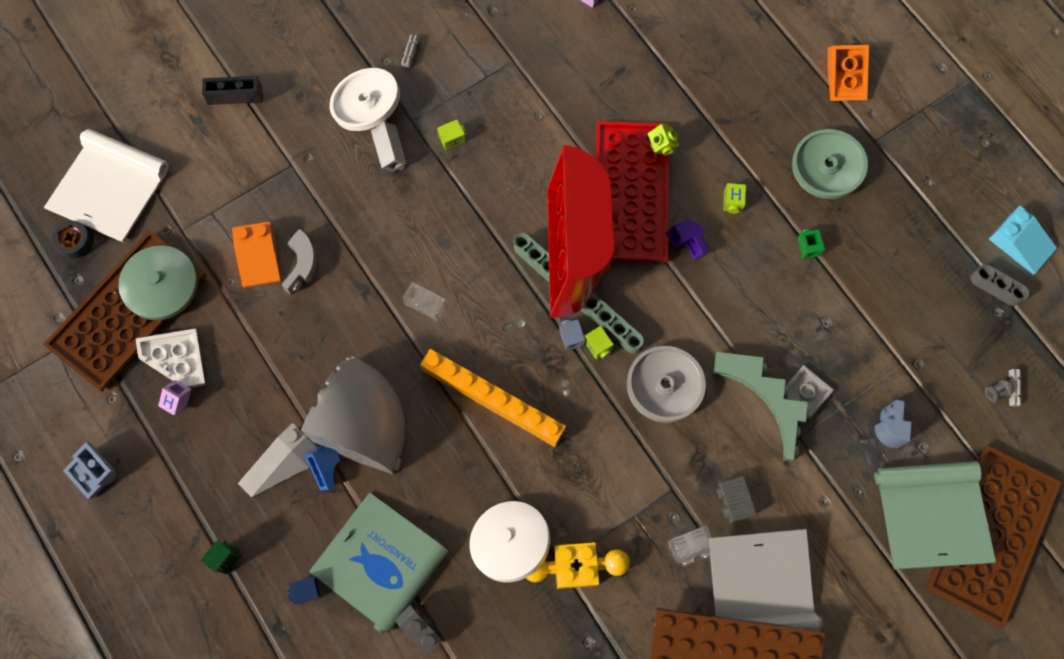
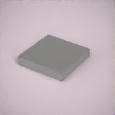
M803 365L787 383L788 394L784 399L808 402L807 407L810 408V419L834 389Z

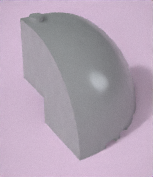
M347 357L345 361L342 360L337 365V373L332 372L327 378L325 384L328 386L327 388H322L318 393V404L316 407H311L301 431L312 442L336 450L343 458L394 475L395 470L398 471L402 463L400 457L406 434L405 415L402 404L392 385L378 370L360 359Z

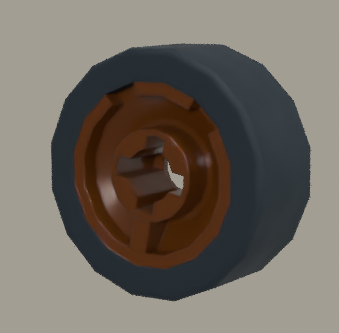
M77 221L61 223L53 232V246L60 254L67 258L76 259L82 257L92 247L93 238L91 233L83 224Z

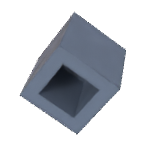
M578 319L563 321L559 325V332L565 350L569 351L584 346L585 338Z

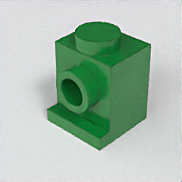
M806 229L798 236L802 260L820 257L825 251L819 229Z

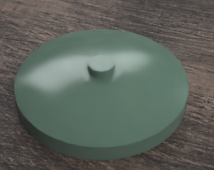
M834 129L818 130L804 137L797 145L792 158L793 174L800 186L810 194L824 199H838L853 193L863 182L868 169L867 156L861 144L851 135Z
M152 246L139 251L127 261L119 278V293L124 304L136 315L149 320L168 319L182 312L193 300L198 286V276L194 264L183 252L170 246Z

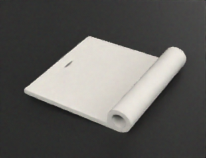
M87 129L80 135L81 144L84 148L44 208L124 242L164 179L169 164L158 157L94 130Z

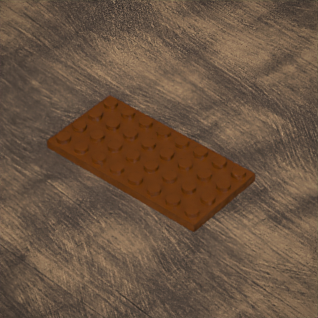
M150 230L43 344L101 392L105 390L138 353L136 338L153 336L168 320H149L136 315L124 304L119 293L121 271L133 255L148 247L169 246ZM195 266L199 285L207 275Z
M986 445L978 460L981 468L979 486L996 563L933 567L925 589L1000 628H1005L1062 482Z
M656 607L649 659H822L825 632L823 630Z

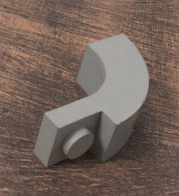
M300 229L288 242L290 249L297 254L296 267L282 283V287L290 295L294 291L299 290L302 281L310 284L317 268L315 250L309 238Z

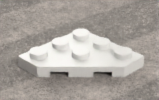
M196 329L136 338L140 360L171 380H177L188 388L205 385Z

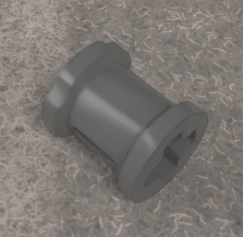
M1005 379L1000 380L998 384L992 387L988 386L985 388V395L992 403L997 402L999 398L1005 395L1010 396L1013 393L1011 385Z

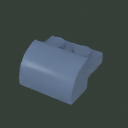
M895 400L885 407L880 415L882 422L875 426L877 438L881 443L890 448L897 449L910 442L911 422L903 421L904 401Z
M85 442L72 456L74 460L63 470L87 499H93L105 485H110L117 476V472L90 442Z

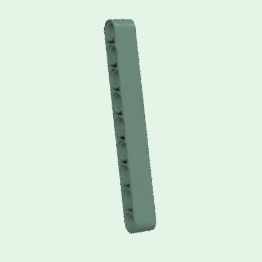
M517 234L514 238V251L549 282V271L545 269V267L549 266V253L527 234ZM525 242L527 245L520 247L518 243ZM533 254H539L541 257L538 259H534L531 256ZM593 293L588 303L592 302L596 307L589 308L586 305L581 311L598 326H601L627 352L631 354L638 353L644 341L642 335ZM608 315L610 320L604 321L601 319V316ZM621 327L625 332L619 334L615 331V328ZM636 340L639 345L636 347L632 346L629 341Z

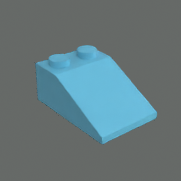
M1021 206L1016 208L989 238L990 241L1033 275L1057 249L1037 219Z

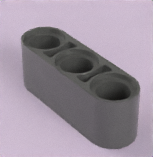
M981 265L971 274V282L975 286L1008 305L1016 306L1029 296V290L1025 285L990 265Z

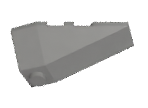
M292 423L276 438L238 484L253 498L274 487V485L310 469L304 454L317 447Z

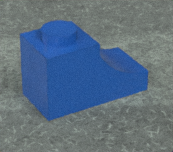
M321 445L304 454L320 490H329L335 487L333 472L336 464L340 461L339 453L334 449Z

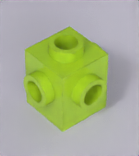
M661 124L648 133L651 148L655 153L669 155L679 146L678 136L672 126Z

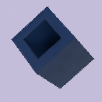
M316 577L290 583V589L287 590L290 602L293 601L294 605L322 598Z

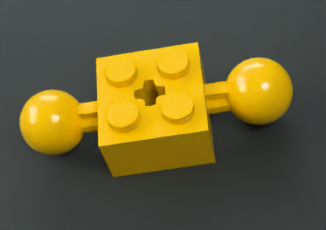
M595 543L554 546L555 561L546 562L544 560L542 565L533 574L526 577V579L531 582H540L546 578L547 574H556L557 589L598 586V570H606L613 576H621L628 571L630 559L624 551L619 549L611 550L603 558H597ZM574 561H578V564L582 566L579 567L578 571H575L573 567L571 568Z

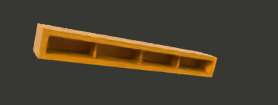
M432 349L428 351L420 364L423 372L553 447H556L565 432V425Z

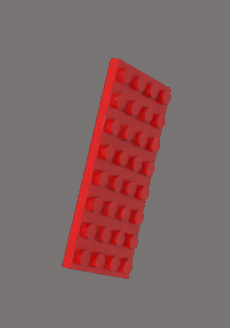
M597 121L595 159L601 163L610 178L611 197L619 198L620 202L618 219L613 221V230L621 231L622 243L619 254H613L611 260L668 262V236L666 231H668L669 155L655 153L651 148V141L648 136L649 132L661 124Z

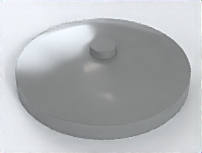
M658 346L644 351L634 360L627 376V391L635 408L647 418L658 422L672 423L689 417L697 410L705 394V376L699 363L687 352L672 346Z

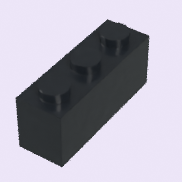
M258 76L203 78L202 95L208 105L262 102V85Z

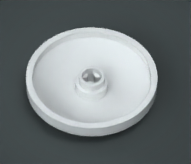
M367 68L356 71L343 79L335 88L330 99V112L335 121L347 130L363 131L371 129L385 121L396 109L400 98L399 86L395 78L383 69Z
M517 501L503 502L488 509L476 522L470 537V552L474 563L483 574L499 582H515L533 574L546 559L550 547V531L543 516L529 504Z

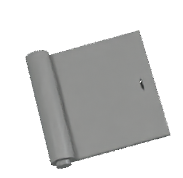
M807 529L708 538L715 616L816 630L823 629L822 618L818 617L816 612H814Z

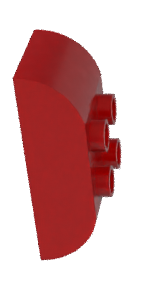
M563 145L547 188L550 318L570 316L586 306L602 275L609 273L611 257L613 254H619L622 243L621 231L613 230V221L618 219L620 202L619 198L611 197L610 178L606 170L592 155L569 145Z

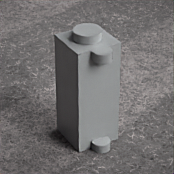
M383 121L371 129L381 168L392 172L397 169L402 170L407 162L396 125Z

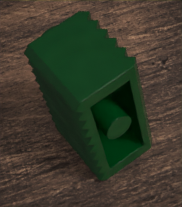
M216 540L200 561L213 572L227 575L228 571H231L230 568H233V565L238 561V558H241V555L238 553L240 549L226 540L223 542Z

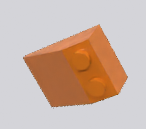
M869 45L828 47L827 67L830 101L867 100Z
M264 222L233 227V242L243 288L281 282L275 230L271 223Z

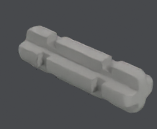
M411 34L404 53L405 56L401 62L403 67L410 68L417 49L416 46L419 43V36Z
M1011 369L1009 370V378H1011L1009 384L1012 387L1013 393L1010 395L1009 405L1019 407L1022 405V398L1020 397L1022 395L1021 380L1019 379L1021 378V370Z

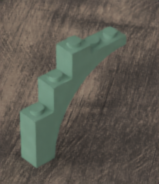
M716 352L713 374L728 377L742 383L754 391L766 403L773 413L781 432L783 461L792 462L794 457L798 456L799 449L795 445L796 438L800 436V426H797V423L803 424L810 417V408L807 407L808 402L784 399L788 394V385H785V379L762 377L766 373V363H763L764 357Z

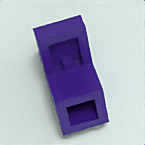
M684 221L666 231L673 248L686 244L693 260L699 259L709 252L706 243L701 237L706 232L696 222Z

